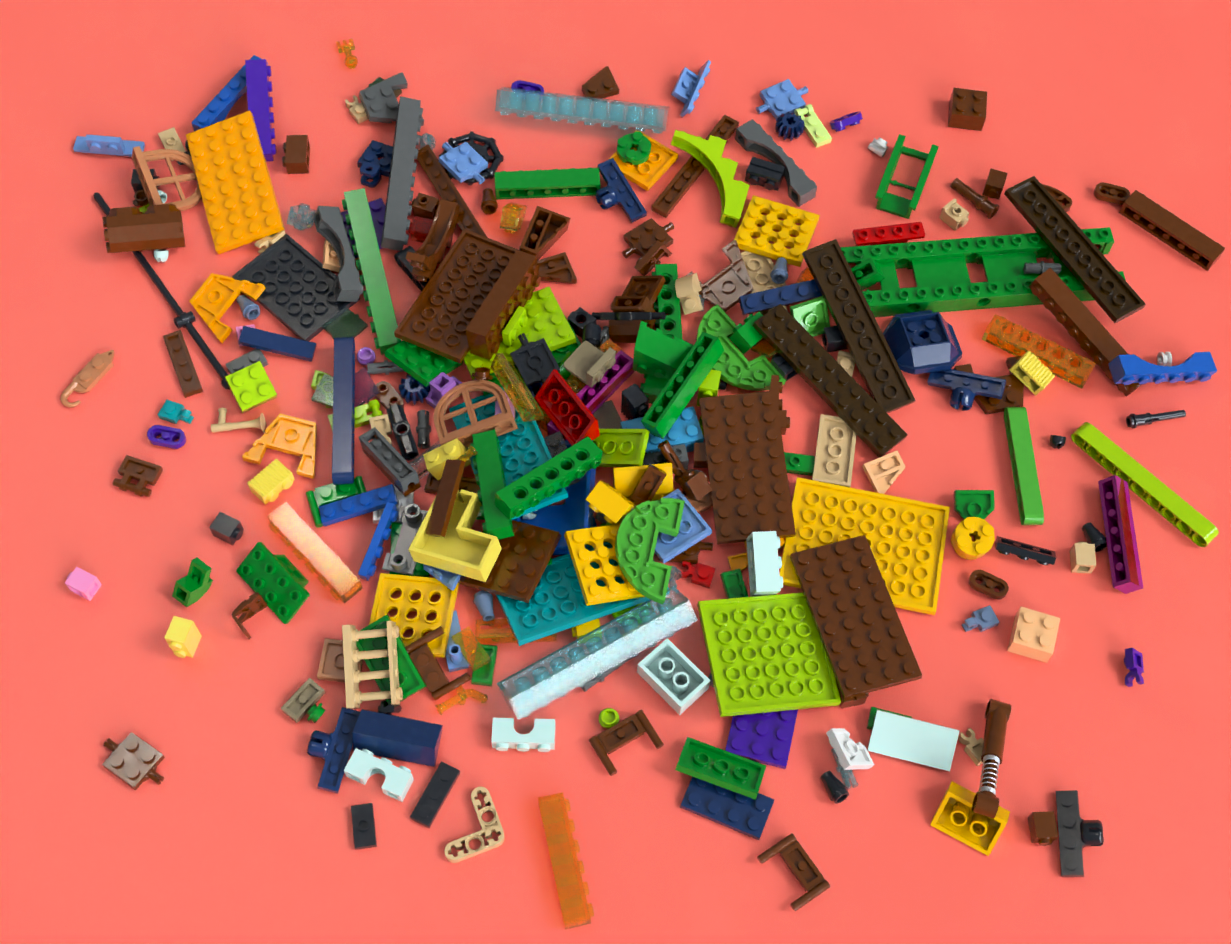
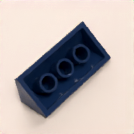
M361 709L353 730V751L355 748L361 751L362 749H367L377 756L435 767L443 725Z

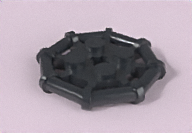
M470 131L469 134L448 139V144L453 148L459 146L458 144L470 141V143H467L488 164L492 163L491 167L482 170L480 175L485 179L495 177L494 174L500 163L503 162L504 156L500 153L494 138H487L475 134L474 131ZM474 140H475V141H478V142H481V143H484L485 145H484V146H481V145L475 144V143H474ZM444 149L442 154L439 155V157L447 153V151ZM491 149L494 156H489L487 151ZM444 167V169H445V171L447 172V174H448V176L450 177V179H452V178H453V179H456V178ZM474 178L465 180L464 182L468 183V185H472L477 181Z

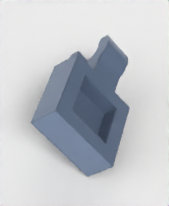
M989 605L974 611L971 614L972 617L966 619L962 627L965 632L976 627L982 632L997 626L1000 622Z

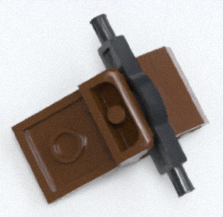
M632 276L622 296L614 298L611 304L613 312L592 313L596 320H609V336L613 343H636L641 321L647 323V327L652 329L656 320H665L666 313L655 312L653 304L666 281L664 276Z

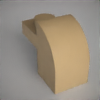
M697 273L676 279L677 298H680L684 315L703 310L698 293L702 289Z

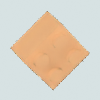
M1020 607L1014 618L1007 651L1047 663L1054 652L1060 618Z

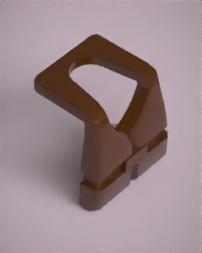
M258 592L249 596L248 600L245 599L232 613L233 619L248 639L252 637L242 623L267 607V603Z

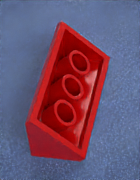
M553 369L534 399L572 446L587 436L591 440L599 437L598 420L558 371Z

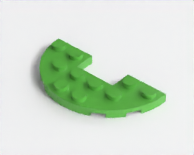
M718 304L703 316L697 330L696 341L702 332L719 338L725 351L712 370L721 371V380L738 388L762 391L770 390L771 375H779V382H783V385H785L786 379L783 378L764 355L749 362L729 340L734 334L732 330L737 325Z
M660 498V500L651 502L648 500L637 505L621 522L615 539L617 562L625 578L642 595L660 604H663L666 599L672 566L655 562L653 557L658 532L677 537L679 533L685 501L674 498Z

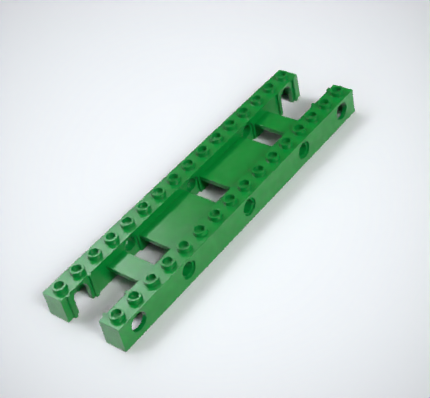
M1110 227L1081 229L1093 244H1100L1098 250L1103 255L1109 254L1114 244ZM1038 233L841 247L848 263L858 265L873 258L881 268L885 278L879 281L881 290L870 291L867 289L862 291L874 317L895 316L897 314L931 310L932 312H951L1043 304L1041 300L1028 287L1040 274H1024L1023 268L1025 262L1037 263L1036 258L1045 257L1046 259H1053L1054 263L1061 264V272L1057 275L1080 301L1094 300ZM966 263L983 264L987 282L971 283ZM896 269H913L916 287L900 288ZM1118 272L1125 279L1124 272Z

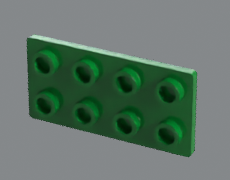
M258 542L236 570L254 592H258L267 606L284 624L289 623L310 596L304 588L309 582L285 555H273L262 542Z

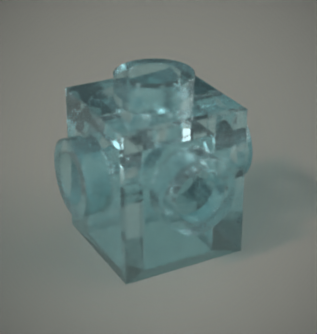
M304 203L291 206L287 224L294 226L298 230L311 228L315 223L313 217L316 210L311 209L309 205Z

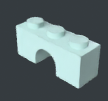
M493 717L492 748H496L498 751H507L510 748L522 752L529 751V749H538L540 752L555 750V719H534L533 730L528 734H519L514 729V718Z
M355 748L344 769L346 777L365 785L373 774H382L385 776V781L381 787L383 793L403 802L414 781L411 770L404 766L396 767L387 758H376L367 749H362L361 751Z

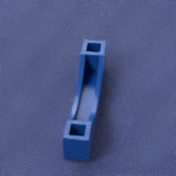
M253 55L249 60H259L261 58ZM245 65L191 122L194 131L225 120L233 105L247 92Z
M1195 352L1182 364L1176 366L1151 364L1134 354L1118 355L1108 364L1115 384L1124 385L1132 383L1146 384L1148 382H1154L1155 384L1162 382L1175 383L1178 381L1192 382L1194 380L1204 382L1211 379V376L1217 372L1210 352Z

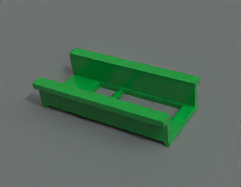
M899 134L875 196L878 199L876 209L909 219L912 210H916L939 146L932 144L929 154L903 146L906 136ZM901 153L926 161L916 188L899 183L896 180H891ZM890 183L894 186L898 185L914 190L912 200L887 193Z

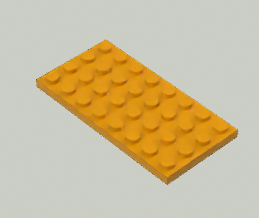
M250 110L186 134L215 250L218 254L285 230L254 117Z

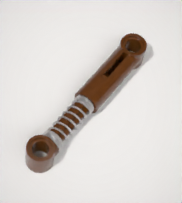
M994 699L989 700L985 712L986 726L981 755L983 762L982 775L980 777L979 792L975 794L972 804L973 813L992 819L995 818L999 807V798L996 797L995 790L997 788L996 779H998V769L1003 759L1007 722L1011 713L1010 704Z

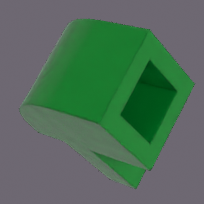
M199 558L191 560L188 575L176 581L172 597L185 607L197 602L208 591L213 582L209 577L212 568Z

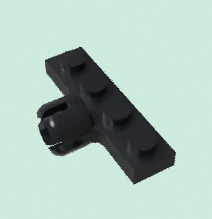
M1077 790L1056 791L1061 876L1084 877L1082 851L1086 846L1103 845L1102 823L1100 820H1083L1080 818Z

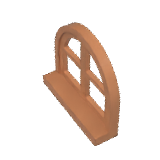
M140 146L133 147L131 158L149 205L163 204L156 186L175 183L181 201L164 204H174L177 209L184 211L196 206L202 200L190 155L173 149L142 152ZM165 159L171 176L153 179L147 162ZM170 160H176L185 164L194 173L176 176ZM197 180L196 191L189 198L185 199L179 182Z
M472 380L453 387L442 396L434 410V424L441 446L457 438L466 448L471 447L470 443L473 442V434L495 429L498 437L518 429L503 389L497 384L486 380ZM485 391L494 396L472 404L469 392ZM463 395L466 407L445 415L449 405L456 398ZM498 400L501 413L478 422L474 409ZM468 412L471 425L448 433L445 420Z

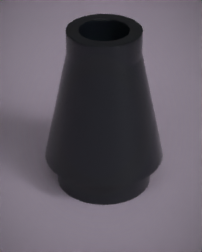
M1091 522L1082 527L1087 543L1095 544V552L1102 551L1107 547L1106 537Z
M827 771L821 776L829 798L835 804L841 803L849 796L848 788L831 771Z

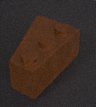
M537 206L519 250L534 255L539 260L568 230L571 218Z

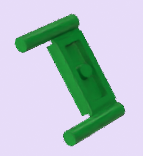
M362 476L355 477L354 484L334 485L331 483L314 488L315 491L306 492L315 526L317 528L323 526L318 509L320 506L366 492Z

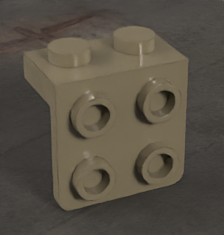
M584 341L564 362L563 367L592 388L596 382L603 378L605 372L614 366L616 351L610 347L604 353L588 341Z

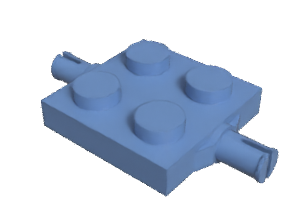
M787 79L760 91L759 95L764 101V105L756 107L758 114L768 111L776 120L782 113L787 114L789 111L792 114L795 109H802L806 106L801 95L808 93V88L805 86L801 89H796L791 81Z
M448 142L443 143L442 148L447 153L439 157V163L460 183L474 178L479 184L485 181V178L479 173L488 168V162L467 142L455 148L451 147Z

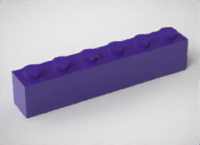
M266 59L245 60L248 111L250 110L253 114L265 160L274 161L273 155L276 154V145L272 142V139H275V129L271 125V123H274V113L271 112L270 108L273 107V97H270V92H273L272 81H269V76H272L271 66L267 65Z

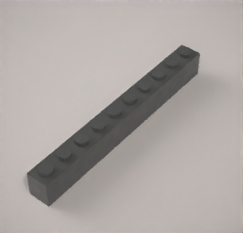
M401 96L397 109L381 248L401 251L403 246L408 243L409 234H406V230H409L410 220L407 217L411 215L412 205H409V201L412 202L414 191H411V187H414L415 177L412 176V173L416 172L417 163L414 162V159H417L418 149L415 147L419 144L420 135H417V132H420L421 129L419 118H422L423 108H420V100Z

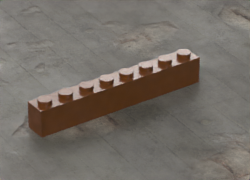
M1050 267L1028 287L1041 300L1045 308L1056 317V320L1066 328L1070 336L1074 337L1081 348L1100 366L1106 376L1114 382L1108 364L1118 355L1129 354ZM1142 384L1116 385L1127 397Z

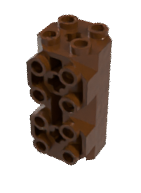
M174 204L150 205L145 213L140 212L139 208L135 206L112 208L109 215L102 217L104 228L107 227V229H104L105 241H109L106 242L107 253L185 247L181 210L177 209Z

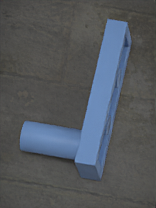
M456 610L453 613L445 654L449 672L469 668Z

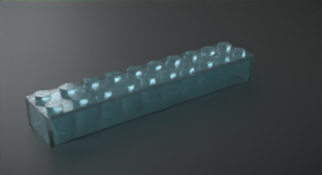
M501 87L497 90L495 111H500L501 115H510V113H517L518 117L534 115L533 118L544 119V117H550L552 121L567 119L568 123L584 121L585 125L601 123L602 127L618 125L619 129L635 127L636 131L652 129L653 133L666 131L670 110L669 106Z
M673 586L667 590L666 599L663 604L650 599L498 682L497 685L505 702L519 720L529 716L531 712L547 706L558 697L565 696L576 687L583 686L594 677L601 676L612 667L619 666L623 661L637 656L639 652L655 646L657 642L673 636L675 632L691 626L698 619L690 600Z

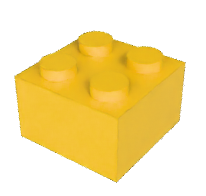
M599 481L585 499L590 503L588 506L592 510L605 514L604 519L612 525L621 524L625 516L636 507L633 502L603 481Z

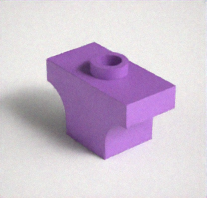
M441 372L429 382L430 392L425 398L426 402L435 409L442 396L462 382L454 376L449 377L444 372Z

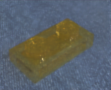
M469 626L451 637L454 644L460 646L462 656L473 672L491 661Z

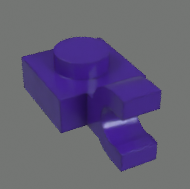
M1134 648L1125 649L1124 664L1130 670L1125 677V685L1128 687L1133 686L1134 678H1136L1138 684H1144V679L1141 676V673H1144L1142 653Z

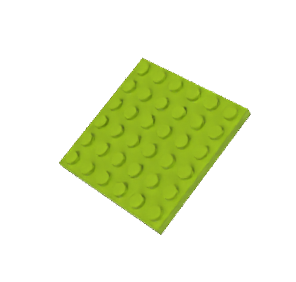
M804 593L698 601L697 606L720 717L840 705L841 700L835 675Z

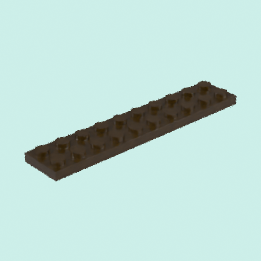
M1035 176L1005 191L1004 195L1114 323L1145 307V302Z
M835 239L804 251L802 255L871 397L886 413L914 403L916 400L837 240Z
M781 304L754 322L753 327L879 458L908 436Z

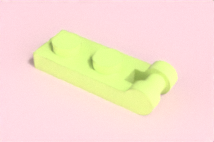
M811 104L806 105L802 109L794 110L796 116L801 115L802 120H804V130L816 148L831 143L832 137L814 112Z

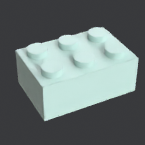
M776 531L752 532L746 540L750 597L776 595L781 591L780 588H783V577L779 575V568L782 567L781 556H778L780 537H777Z
M668 638L638 663L637 673L679 715L709 689L710 679Z

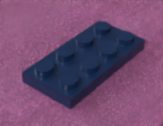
M692 777L680 808L759 840L774 799L758 793L755 800Z

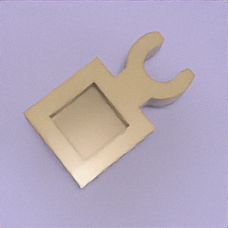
M355 95L353 96L354 102L351 103L347 99L345 100L350 115L358 124L368 120L362 102L359 103Z
M388 414L369 418L371 429L375 427L392 445L391 439L387 436L392 434Z
M969 728L966 732L968 737L964 736L961 732L958 740L963 745H967L964 751L976 766H979L983 763L981 760L983 738L977 740L975 732Z

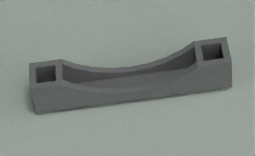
M752 119L736 129L735 140L746 151L757 153L775 164L785 166L784 177L787 182L788 196L798 207L815 198L817 190L815 182L807 177L805 172L795 164L791 157L787 156L782 147L778 146L770 135H767L760 124H757Z
M318 206L313 217L317 232L331 244L339 260V274L333 284L336 301L357 302L363 293V285L359 280V271L355 266V257L351 252V243L347 238V229L343 224V215H341L339 207Z

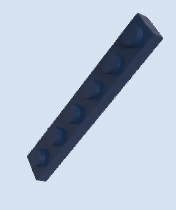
M813 279L743 295L738 299L742 314L747 315L773 309L779 304L786 306L821 297L822 294Z

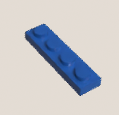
M393 484L320 506L321 522L325 527L385 508L387 501L396 505L398 501L395 487Z
M388 501L386 503L358 572L361 579L369 581L370 576L373 577L377 567L375 563L377 558H381L383 554V543L389 539L391 529L389 528L398 516L397 507L394 503Z

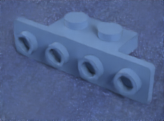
M708 60L700 68L698 75L686 67L681 71L671 93L672 96L684 103L680 113L681 117L692 112L695 106L693 103L700 95L698 91L705 83L704 77L710 72L709 66L711 61Z
M86 135V137L77 136L73 150L74 152L132 157L133 147L140 146L143 152L145 143L122 140L121 137Z

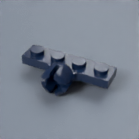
M611 158L598 164L597 168H599V172L607 183V186L596 191L597 202L599 204L602 203L600 207L608 209L612 206L620 205L631 223L647 216L645 208L615 160Z
M950 369L930 372L927 383L930 386L952 390L950 405L959 410L961 403L963 405L962 411H967L971 409L976 395L1002 399L1006 380Z
M342 707L333 733L328 734L315 730L311 734L307 753L311 756L322 758L325 761L318 789L338 794L344 769L353 745V730L360 714L359 711Z

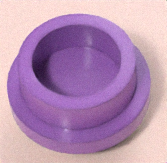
M363 347L358 351L357 360L360 364L367 365V363L375 361L376 356L372 349Z

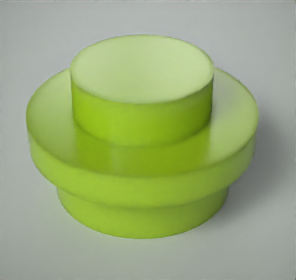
M612 708L602 710L599 714L600 725L609 729L618 724V712Z

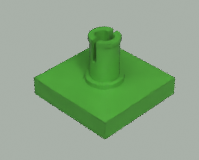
M823 296L790 307L791 315L812 337L823 334V329L830 327L828 308Z

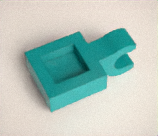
M170 400L165 401L158 413L160 419L174 424L178 420L191 424L194 416L190 415L191 411L185 409L182 404Z

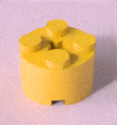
M967 517L958 524L951 535V544L958 556L967 560H974L984 556L991 549L995 540L993 526L979 517ZM971 535L974 536V539H975L974 542L971 541V539H972V537H970Z

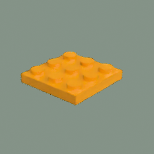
M642 133L651 143V153L646 162L639 165H632V162L627 161L625 163L619 159L617 151L609 159L613 158L626 179L649 191L678 159V154ZM632 147V148L630 149V150L634 149L635 151H637V148H636V147Z

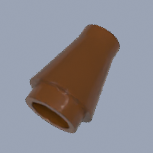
M487 188L483 190L481 209L485 214H493L498 208V203L493 190Z

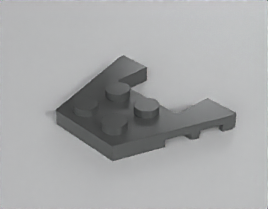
M403 72L359 92L360 100L370 122L392 123V121H396L398 101L393 90L407 88L408 83ZM422 117V118H419V121L421 122V126L424 125V119H423V117Z

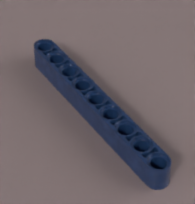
M354 337L334 338L332 480L334 485L354 484Z

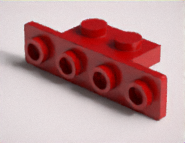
M922 222L854 229L852 232L856 246L907 243L908 240L925 238Z

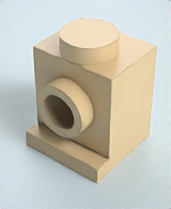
M954 198L942 208L940 219L953 230H957L960 226L964 227L967 224L969 212L960 206Z

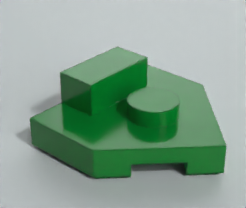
M994 490L954 491V510L963 519L967 517L985 519L995 509Z

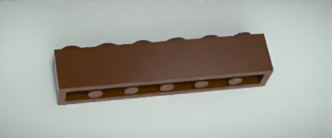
M1137 190L1124 202L1119 212L1207 271L1216 263L1225 250V247Z

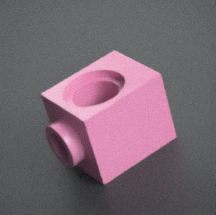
M78 567L67 576L65 582L70 591L91 601L102 585L96 576Z

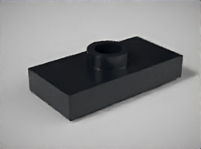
M373 803L351 806L355 850L377 847Z

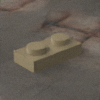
M309 678L281 707V710L298 723L326 692Z

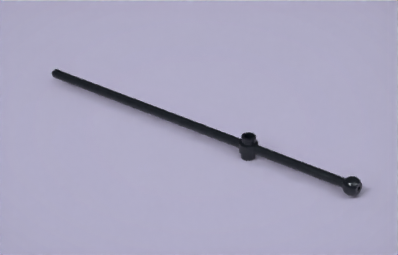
M94 193V199L106 216L109 215L111 209L99 193ZM132 251L178 316L174 318L177 328L183 327L188 330L221 377L223 388L230 389L225 380L228 374L192 325V322L196 321L191 311L187 313L182 311L141 251Z

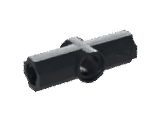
M398 404L392 405L387 409V414L401 455L408 461L415 459L419 453L403 406Z

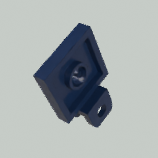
M374 140L371 141L357 162L360 174L362 175V185L374 188L382 179L381 175L389 177L392 146Z

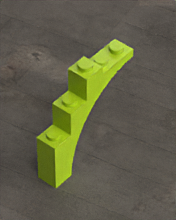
M675 130L671 145L695 157L708 170L717 185L721 198V217L719 223L736 228L750 185L733 179L738 162L722 157L727 140L712 135L706 140L702 137L687 134L684 131Z

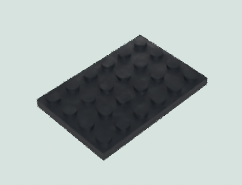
M285 234L232 276L235 280H247L250 283L263 284L266 289L256 301L297 337L305 341H310L356 303L336 301L333 284L337 276L330 270L322 268L323 264L288 234Z

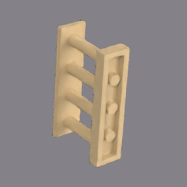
M386 621L387 628L363 631H358L354 625H342L346 709H358L362 701L391 699V705H400V700L403 699V691L399 687L396 640L399 637V628L395 622ZM387 637L388 649L360 652L357 650L356 641H359V639ZM389 658V670L360 672L358 670V662L360 660ZM390 678L389 691L367 693L359 691L361 680Z

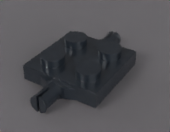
M522 333V336L521 334L518 336L522 346L510 353V357L526 388L536 383L542 382L544 384L553 369H556L558 373L560 372V368L544 338L536 342H528L525 333Z

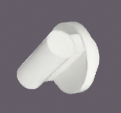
M880 137L878 140L874 138L872 143L869 144L868 149L883 157L889 148L886 146L888 142Z

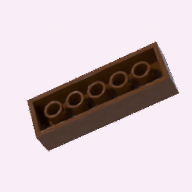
M517 250L465 329L471 354L490 360L498 352L499 345L503 340L502 332L518 306H525L526 302L532 298L535 288L540 285L541 277L539 276V265L536 256Z

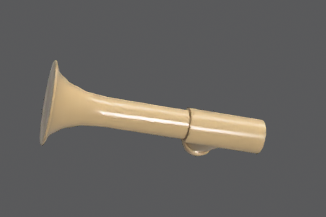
M226 408L218 409V424H211L212 433L244 428H259L263 433L266 430V420L263 413L255 420L225 423Z

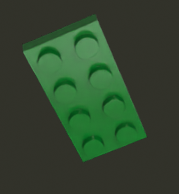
M385 615L360 631L387 628L386 621L391 620L388 615ZM399 636L396 640L399 687L403 691L401 702L427 686ZM387 637L366 638L356 641L359 651L388 649ZM388 657L364 659L370 671L389 670ZM390 678L375 679L381 691L390 690ZM386 699L388 705L391 704V699Z
M687 737L675 770L756 800L766 765Z

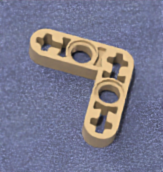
M477 787L471 794V800L482 830L451 841L446 845L444 850L445 856L452 863H457L497 848L505 840L504 831L491 795L485 787ZM478 793L486 795L484 797V802L486 806L483 808L480 800H475L476 798H478ZM492 812L494 814L492 821L485 822L482 820L483 813ZM492 832L501 834L498 836V841L489 839L487 840L488 845L485 846L484 839L482 838L483 835L488 839L492 837ZM472 839H478L481 842V846L476 850L469 847V842ZM462 843H465L468 853L465 854L463 849L458 851L457 857H454L453 854L449 855L451 848L455 847L456 850L462 849Z

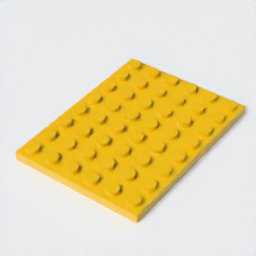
M797 477L792 501L796 535L795 537H786L782 567L779 573L783 577V585L801 588L790 559L792 553L865 535L894 607L935 615L950 507Z

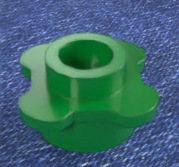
M322 703L318 706L314 704L307 712L309 715L307 721L312 720L314 723L318 721L326 711L321 707Z

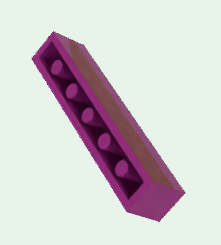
M622 350L615 355L616 362L614 366L605 372L599 382H596L592 388L586 384L577 394L592 414L634 373L633 358ZM551 420L547 424L548 436L556 442L567 440Z
M1113 475L1098 481L1113 588L1127 594L1143 589V581L1128 482Z

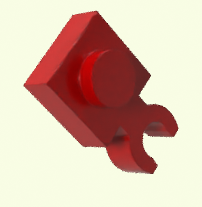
M687 561L682 562V567L688 570L685 572L680 570V577H692L691 583L710 588L716 568L698 562L696 567H693Z

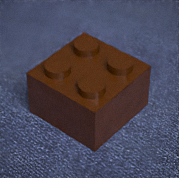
M953 88L949 101L948 127L982 131L986 119L987 92Z

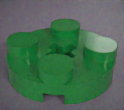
M641 132L627 134L618 139L617 155L621 161L625 163L626 161L632 162V165H639L648 160L651 153V143ZM632 147H636V148H637V151H635L634 149H632V150H630V149H631Z

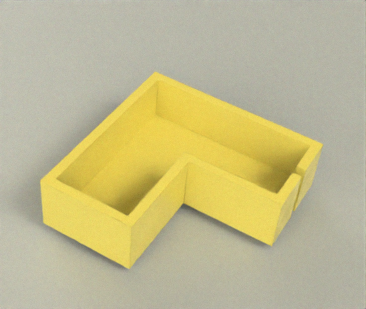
M462 489L460 492L458 490L445 538L426 535L435 502L434 499L408 549L413 560L486 582L502 548L496 536L471 529L480 512V506H482L478 494Z

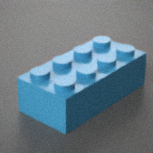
M694 406L684 408L664 439L649 434L645 453L660 452L657 446L665 440H668L671 446L685 444L687 452L694 451V443H703L704 437ZM643 417L620 422V429H645L641 422Z

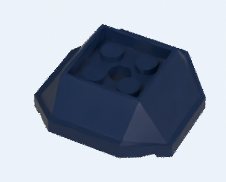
M926 310L897 314L883 332L900 370L907 373L922 374L950 370L962 358L963 353L953 327L944 320L939 312Z

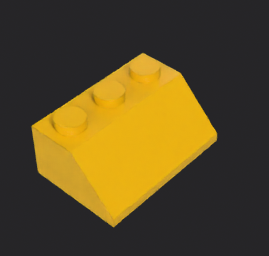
M672 463L653 464V466L666 472L667 475L651 501L660 500V498L674 491ZM648 465L614 468L613 488L633 502L634 500L630 496Z
M951 781L930 825L989 856L1008 822L1010 811L999 806L994 819L973 813L972 804L976 793Z

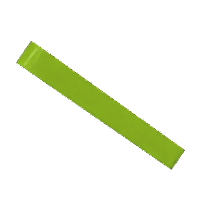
M1084 422L1071 435L1072 441L1112 475H1116L1128 482L1130 490L1200 547H1206L1218 535L1219 531L1214 524L1092 424Z

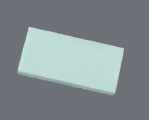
M877 710L867 750L950 771L959 730Z

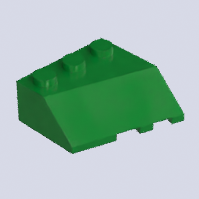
M641 321L634 348L633 370L641 374H649L660 379L670 380L693 347V344L675 336L668 337L663 334V330L658 328L653 330L647 327V323Z

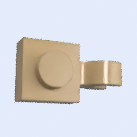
M283 230L258 240L254 244L256 247L261 248L258 253L261 254L270 245H273L286 234Z

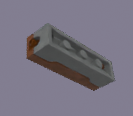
M375 427L359 436L363 452L405 497L421 487L415 469Z

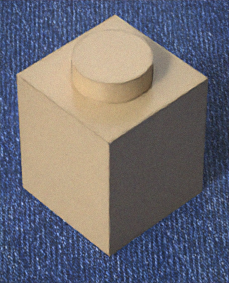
M1087 542L1074 543L1070 550L1072 573H1092L1096 567L1095 544H1088Z

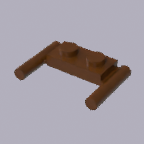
M441 626L405 647L435 700L471 680L467 672L449 682L427 644L445 633Z
M642 710L589 739L610 776L616 774L617 770L608 755L644 735V732H647L657 749L664 745Z
M793 833L757 856L759 862L763 864L777 853H780L786 865L804 890L807 891V893L790 904L794 911H797L830 888L828 881L824 879Z

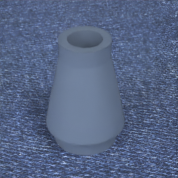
M782 257L776 260V264L770 274L772 281L776 284H782L788 279L787 260Z
M240 295L237 298V303L246 319L254 320L260 315V308L256 303L245 295Z
M487 591L477 592L474 595L473 602L480 612L483 621H491L495 617L493 596Z

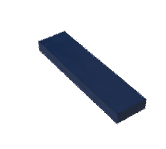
M243 326L239 338V345L312 362L316 349V343Z

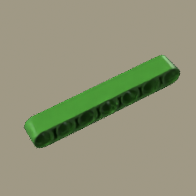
M1005 407L1004 422L1021 525H1043L1044 511L1027 410L1025 407Z

